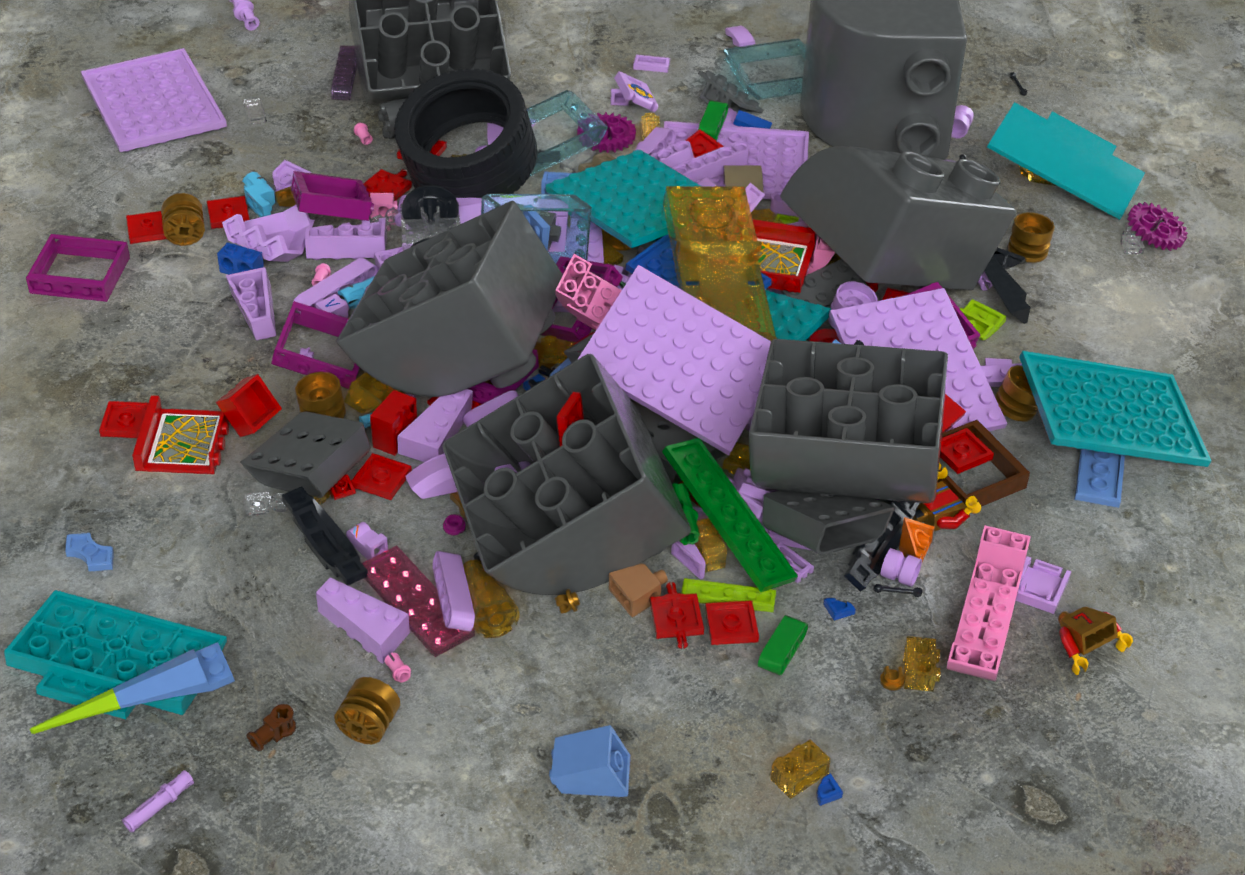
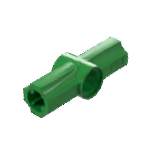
M674 483L672 486L691 527L690 533L682 538L680 542L683 545H693L699 541L698 537L700 535L697 526L698 512L692 507L686 485Z

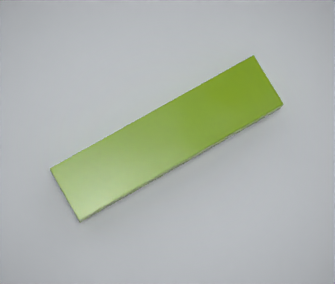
M687 578L683 580L681 594L697 593L699 603L752 600L754 610L774 612L776 590L770 589L760 592L757 587Z

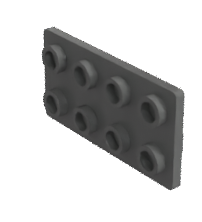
M708 70L706 72H698L707 81L700 95V98L707 104L710 100L728 103L729 108L731 103L734 102L739 107L759 113L763 112L757 101L749 99L747 93L737 90V85L731 82L728 83L725 76L721 74L716 76Z
M840 259L806 275L801 293L780 291L788 297L828 307L832 304L835 293L841 284L851 281L867 284L848 264Z

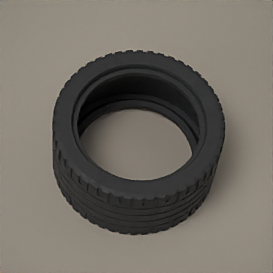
M467 68L466 70L458 69V71L453 70L440 76L437 75L433 79L427 80L425 84H421L413 93H410L408 99H405L396 115L397 118L394 125L395 139L415 189L421 186L434 185L447 189L455 198L500 199L501 193L513 195L515 191L517 192L520 186H523L526 180H528L536 165L538 154L537 142L523 96L511 80H508V78L501 74H495L493 71ZM482 122L504 127L500 135L491 144L475 153L460 157H441L430 153L432 147L442 136L458 127Z

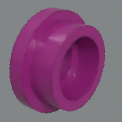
M457 514L447 516L443 522V530L449 535H459L466 528L465 521Z

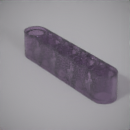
M340 46L331 85L332 100L351 99L357 70L354 46Z

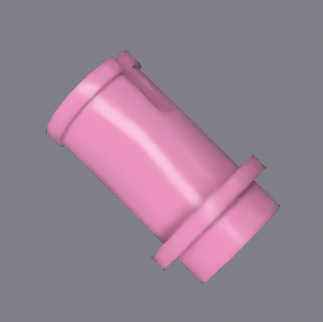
M357 123L355 125L354 133L359 136L362 144H370L373 138L368 132L367 125L364 123Z
M322 263L316 267V274L311 282L314 286L330 276L331 270L329 265Z
M391 653L394 661L387 655L385 664L392 671L393 679L401 683L406 682L411 676L410 667L402 662L397 653Z

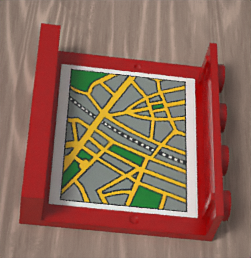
M739 217L737 221V237L731 255L770 277L772 281L768 288L801 293L816 246V233L808 227Z
M151 395L132 454L135 471L215 474L216 467L221 464L220 452L225 449L224 437L229 434L228 419L222 411L162 409L160 396Z

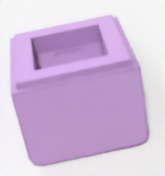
M611 89V105L629 106V101L625 100L620 89Z

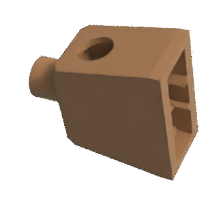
M638 564L609 573V590L631 617L650 607V597L661 596V585L668 582L664 570L661 569L652 573L645 564Z

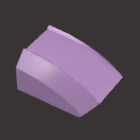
M445 453L422 463L405 476L410 488L422 499L457 492Z

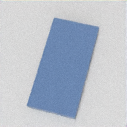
M1080 449L1075 500L1119 508L1125 455Z

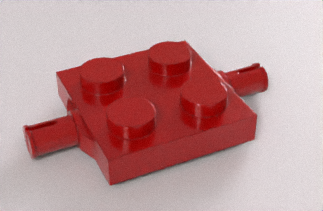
M380 169L363 183L366 191L369 192V197L370 193H394V201H397L412 188V181L404 178L407 176L405 169H401L397 174Z
M669 582L666 584L668 594L650 597L656 639L677 638L678 648L682 649L683 643V649L688 647L687 636L704 635V625L697 593H677L676 584L672 582L671 588V583Z

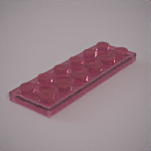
M398 546L362 563L368 571V577L364 579L388 605L409 614L410 630L434 657L475 636L474 628L469 632L445 627L437 588Z

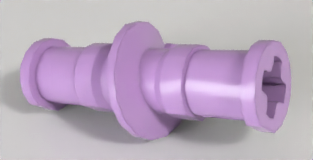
M229 0L233 3V12L236 19L243 20L247 30H255L260 22L254 16L253 3L249 0Z

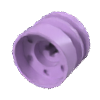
M855 281L845 282L837 289L830 308L835 310L876 302L878 298L875 292L863 283ZM829 317V318H828V321H829L830 325L834 328V326H833V324H832V322H831V319H830V317Z

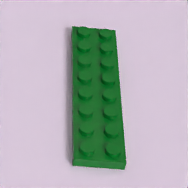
M695 438L665 446L662 453L759 591L764 592L794 582L798 575L701 439Z

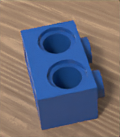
M227 242L217 253L219 269L224 274L229 275L264 267L263 255L260 251Z

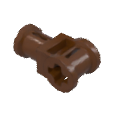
M286 704L275 706L271 713L263 719L264 725L254 732L247 733V739L255 750L261 752L264 749V745L271 740L277 743L283 737H288L295 732L296 723L293 720L294 712L292 707Z

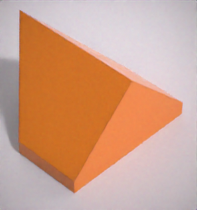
M904 517L899 550L903 552L904 557L906 558L908 555L922 559L923 562L932 543L935 527Z

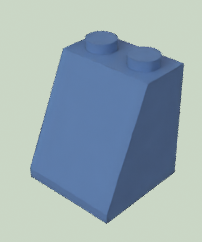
M611 725L555 738L554 749L551 751L553 761L549 777L552 784L556 785L561 794L628 796L631 755Z

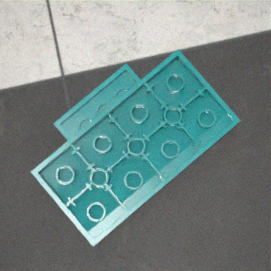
M1016 102L1008 111L987 146L990 150L1119 220L1145 175V172L1114 156L1113 153L1117 146L1053 111L1048 119H1045Z
M54 590L6 648L4 655L7 666L44 676L36 686L38 695L77 706L192 649L196 652L218 642L221 650H223L227 637ZM197 694L167 698L143 704L183 715ZM136 705L104 714L126 720Z

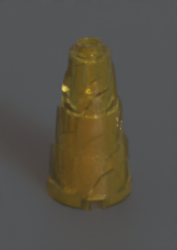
M469 560L465 562L463 567L475 612L473 625L475 631L478 634L479 632L482 633L485 638H497L513 630L511 627L513 622L515 621L517 625L520 612L515 601L511 599L505 588L484 571L480 561Z

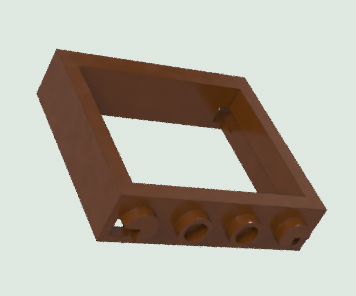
M978 420L942 433L943 438L968 428L994 453L991 462L1006 477L1004 480L967 495L948 475L943 479H938V482L943 481L964 504L968 497L975 496L977 502L982 507L1027 488L1030 472Z

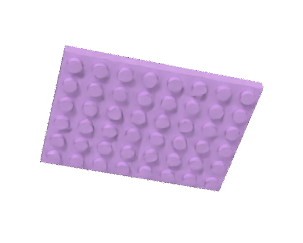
M184 48L81 71L82 78L119 152L148 147L152 144L165 143L169 140L182 139L186 136L227 127L226 119Z
M664 121V128L674 129L676 132L674 144L688 139L698 131L700 125L698 123ZM723 125L717 142L723 146L738 141L749 144V157L746 165H761L763 193L765 194L762 199H771L773 192L783 191L796 170L808 160L809 131ZM724 174L711 179L725 189Z
M638 265L578 359L586 354H593L629 398L729 455L754 413L771 341Z
M945 288L830 310L829 317L841 344L854 345L856 340H861L866 346L943 351L948 354L945 394L961 406L966 413L947 431L974 420H978L988 431L1006 427L1007 421L998 406L993 391Z

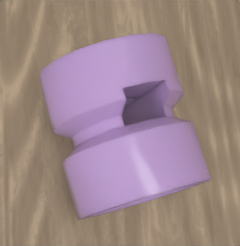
M964 105L956 106L951 137L962 138L967 134L974 118L973 112L969 107Z
M890 548L882 564L880 574L882 577L891 580L898 578L899 583L913 587L921 569L922 559L911 555L905 558L903 552Z

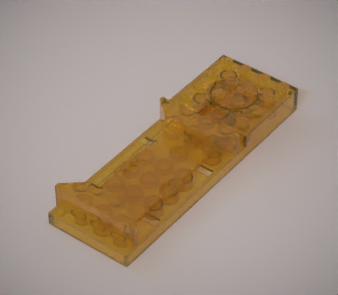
M666 186L663 207L679 288L769 341L778 339L775 335L758 263L762 243L757 241L745 187ZM686 281H698L699 285H686ZM748 281H755L756 285H748Z

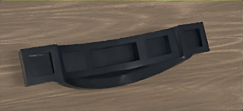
M302 486L282 494V502L292 513L293 521L304 534L306 544L326 570L330 568L336 578L341 577L346 585H351L368 577V571L361 563L360 556L350 540Z
M892 500L889 505L895 506V509L882 536L873 542L856 546L852 553L854 556L848 563L850 567L844 574V577L860 592L866 589L872 578H876L881 573L882 564L889 549L897 550L899 547L904 517L913 519L919 503Z

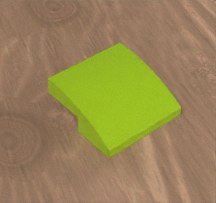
M974 299L964 309L960 308L962 313L981 335L979 339L982 341L991 337L1006 322V315Z

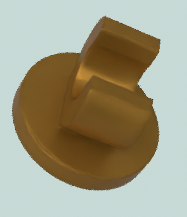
M567 589V595L562 594L555 597L561 614L569 612L571 608L574 612L578 611L577 606L580 605V601L576 592L571 593L570 589Z
M885 666L884 672L880 676L881 685L888 690H899L904 685L905 678L902 667H898L897 671L889 669V666Z

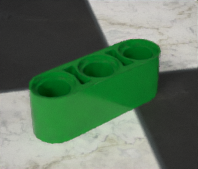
M710 100L698 130L701 129L717 141L727 117L728 103Z
M785 615L761 652L758 667L781 676L804 640L808 630V623Z

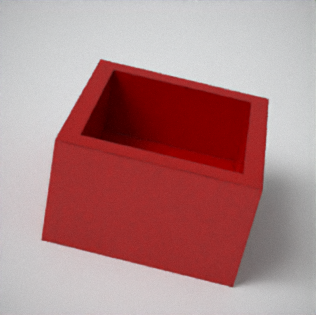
M259 374L244 378L229 393L216 401V404L240 437L254 434L282 410Z
M393 390L370 415L373 448L394 456L398 453V435L417 418L416 398Z

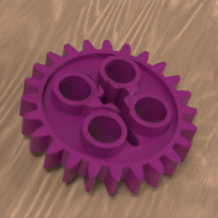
M607 112L604 115L597 113V116L591 114V118L585 117V121L581 120L577 128L578 141H581V145L586 144V148L592 147V151L599 149V153L603 150L606 153H609V150L615 153L616 149L623 151V147L629 148V144H633L636 136L635 124H632V120H627V117L621 118V114L614 116V113H611V115H608Z
M1146 202L1143 204L1138 203L1128 213L1127 220L1129 221L1128 225L1132 226L1131 230L1136 231L1135 235L1141 236L1142 241L1147 240L1148 245L1154 244L1155 248L1160 246L1162 250L1167 248L1171 251L1172 248L1175 250L1178 247L1181 248L1187 239V227L1182 226L1184 222L1178 221L1179 217H1174L1173 212H1167V208L1161 209L1159 204L1154 206L1153 203L1149 205Z

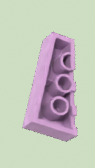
M379 218V222L370 223V220L361 221L362 224L351 225L350 222L342 223L337 228H334L332 225L306 228V259L332 258L337 260L341 258L358 259L361 257L375 259L374 253L386 250V218Z
M266 267L226 275L231 294L255 339L260 340L276 336L271 284Z
M466 389L452 395L441 396L398 435V454L422 462L444 454L443 443L459 432L464 423V415L472 409L473 391Z
M329 578L316 592L318 612L338 628L344 629L347 636L352 640L356 639L360 642L362 648L368 653L372 652L382 664L385 662L387 655L390 656L410 633L408 613L333 578Z

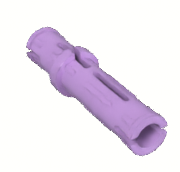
M183 770L168 784L164 783L161 785L160 790L122 819L125 827L133 833L170 802H175L180 793L194 784L191 775Z

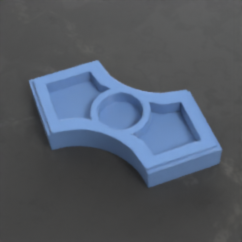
M90 533L67 535L65 550L67 557H76L86 562L89 572L113 570V547L101 546L95 543Z

